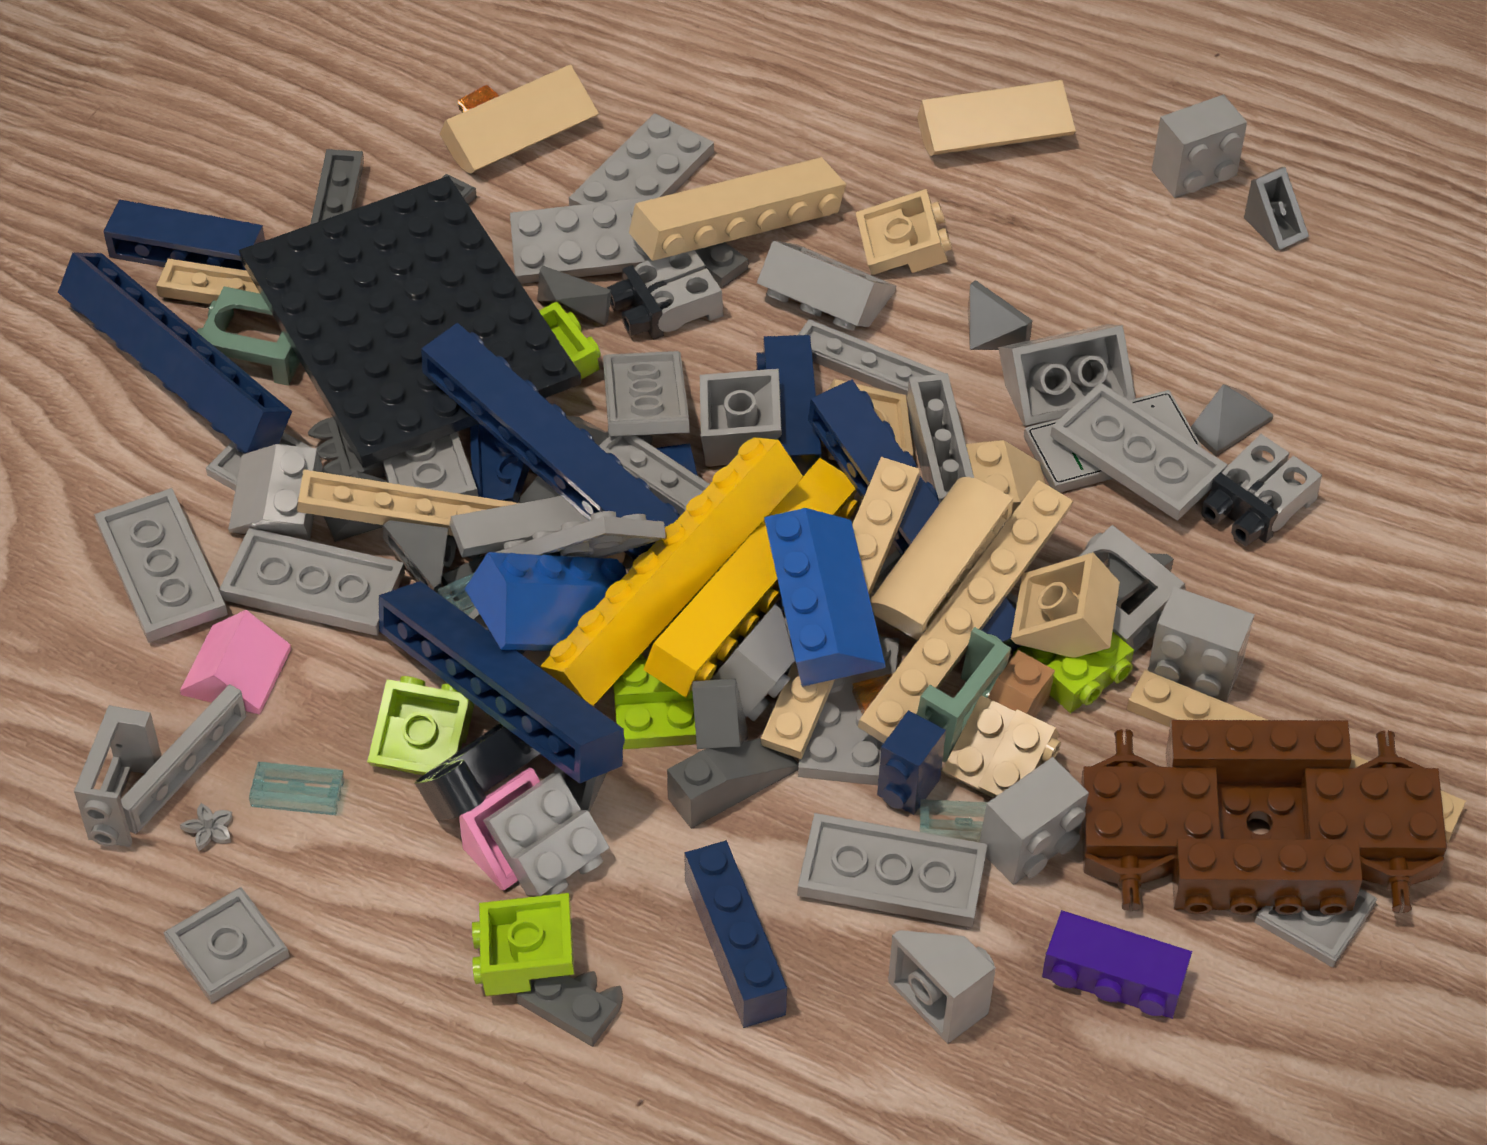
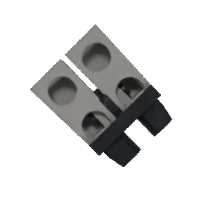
M695 250L654 261L649 259L638 264L635 268L633 265L622 269L623 280L607 287V289L611 290L610 306L614 311L632 306L631 309L622 312V322L630 336L648 331L652 339L655 340L664 336V332L675 331L686 322L706 316L709 321L723 317L722 290L709 270L705 269V264Z
M1260 434L1222 473L1220 472L1213 479L1211 492L1203 502L1201 514L1213 524H1219L1226 516L1233 520L1231 534L1234 539L1244 546H1248L1258 538L1266 543L1273 537L1274 532L1281 529L1301 507L1308 508L1317 500L1322 474L1294 455L1288 460V451ZM1263 451L1269 452L1274 460L1269 462L1263 458ZM1295 472L1305 477L1306 482L1304 484L1294 479Z

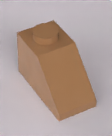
M1018 650L997 678L987 698L1014 711L1018 709L1030 716L1036 717L1049 700L1055 670Z

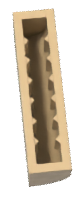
M570 64L447 119L439 134L457 164L464 171L473 173L596 117L599 113Z
M1063 80L925 99L921 101L917 116L923 143L930 156L1070 136L1076 132Z
M971 477L959 478L871 598L873 614L918 641L1011 517L1013 497L979 479Z

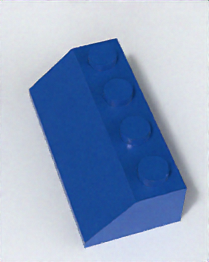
M808 508L764 517L802 687L886 668L851 520Z
M488 552L465 587V591L501 650L551 651L558 642L566 639L578 626L579 619L585 613L593 610L605 597L607 589L615 582L621 580L627 573L623 564L618 559Z

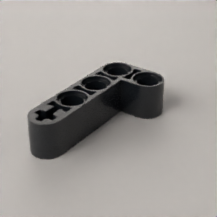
M499 723L421 776L414 784L437 821L453 819L480 805L486 799L485 792L537 757L540 753Z

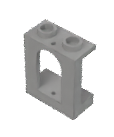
M1111 525L1103 534L1098 533L1094 535L1080 556L1094 552L1104 563L1108 559L1109 553H1112L1157 588L1130 615L1116 605L1113 632L1133 648L1135 653L1155 634L1157 623L1173 587L1186 590L1183 581L1114 525Z
M108 705L74 790L88 840L103 846L120 845L131 847L132 838L120 798L131 771L146 773L162 756L151 712ZM111 747L113 758L101 789H94Z

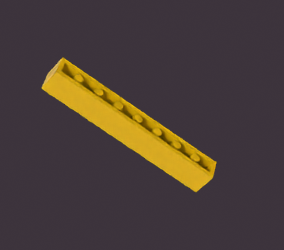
M753 437L742 444L738 450L739 454L726 467L715 473L711 484L700 495L695 496L688 502L686 510L674 523L665 527L666 538L656 541L647 552L639 555L634 560L633 567L627 574L607 589L605 597L599 604L579 619L578 626L571 634L551 649L550 656L540 666L542 670L594 706L761 524L764 517H767L803 478V475L780 441Z
M819 458L768 516L808 508L849 519L858 505V501L854 499L857 491L845 473ZM765 520L653 643L643 670L685 698L692 691L693 681L711 679L717 667L715 665L716 662L721 660L725 663L738 644L736 639L740 635L746 638L758 622L759 616L757 615L761 611L767 614L779 597L780 593L778 591L780 588Z

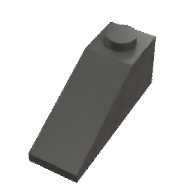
M761 738L745 741L740 747L704 749L667 769L668 800L692 829L798 771L799 764L793 756L761 746Z

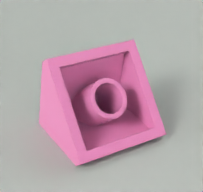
M244 610L212 625L180 689L181 695L212 703L230 684L241 690L245 711L260 715L291 651V645L249 611Z
M533 768L526 769L486 796V799L480 805L459 816L463 850L501 890L507 889L516 883L518 879L483 820L540 782Z

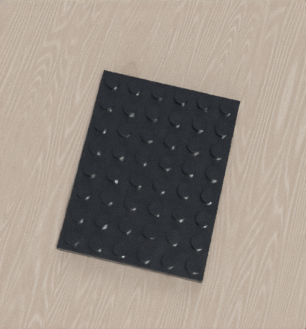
M449 176L239 250L243 266L363 468L479 424L478 421L422 373L421 348L456 323H459L469 333L477 334L488 350L496 357H503L509 363L512 371L520 378L532 382L543 398L581 385L580 372Z

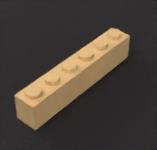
M820 157L635 203L629 234L648 257L654 261L838 213L846 183Z

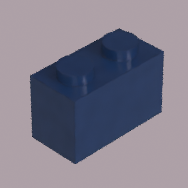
M908 710L881 746L877 796L883 798L891 807L902 808L915 815L941 779L946 730Z

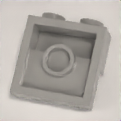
M552 773L483 820L526 895L530 896L561 893L569 885L566 881L568 876L579 870L580 874H585L595 869L603 862L600 854L610 848L589 811L580 809L560 773Z

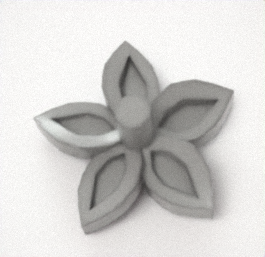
M201 803L197 808L198 819L188 820L180 824L181 830L188 833H197L195 842L198 851L208 845L211 838L220 844L231 843L227 826L231 821L232 811L218 810L212 814L211 810Z

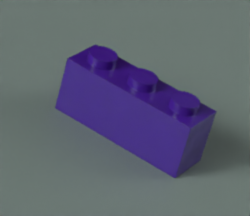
M1061 910L1046 952L1042 977L1051 980L1063 988L1074 987L1093 993L1104 1001H1118L1137 1007L1142 1012L1151 1016L1162 1015L1173 1019L1187 975L1192 951Z

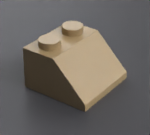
M1004 440L966 444L974 478L984 481L1013 497L1012 514L1038 480L1045 483L1040 462Z
M1094 552L1023 573L1011 640L1018 645L1072 658L1110 648L1120 582Z

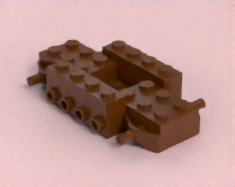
M1171 720L1166 748V767L1158 766L1133 753V732L1128 729L1125 731V745L1123 744V729L1117 730L1114 733L1116 754L1093 766L1083 767L1081 785L1089 792L1084 811L1086 815L1082 821L1083 872L1094 878L1117 883L1118 887H1122V909L1126 911L1130 909V895L1132 896V911L1141 908L1139 888H1141L1142 883L1164 878L1172 874L1174 910H1186L1191 914H1204L1211 910H1230L1232 913L1244 915L1261 910L1265 906H1273V910L1283 915L1297 914L1302 911V907L1306 911H1321V913L1326 915H1339L1346 911H1353L1362 880L1385 885L1387 889H1391L1392 911L1399 913L1402 906V913H1406L1412 910L1409 894L1410 886L1438 876L1444 862L1447 844L1439 768H1424L1405 758L1398 757L1395 749V733L1388 730L1387 736L1385 735V730L1376 734L1378 756L1356 768H1349L1352 757L1348 720ZM1252 819H1262L1269 824L1271 830L1265 834H1255L1247 827V822Z

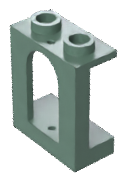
M224 286L217 301L213 300L211 302L208 319L203 328H199L197 332L227 357L271 366L274 383L289 386L300 361L283 332H281L277 343L225 332L234 315L233 308L272 315L261 294Z
M976 627L971 631L961 679L966 681V683L957 695L952 698L929 685L920 696L917 715L946 730L942 761L944 763L947 762L981 695L986 698L988 697L997 678L1006 668L1011 647L1005 645L998 637L986 634Z

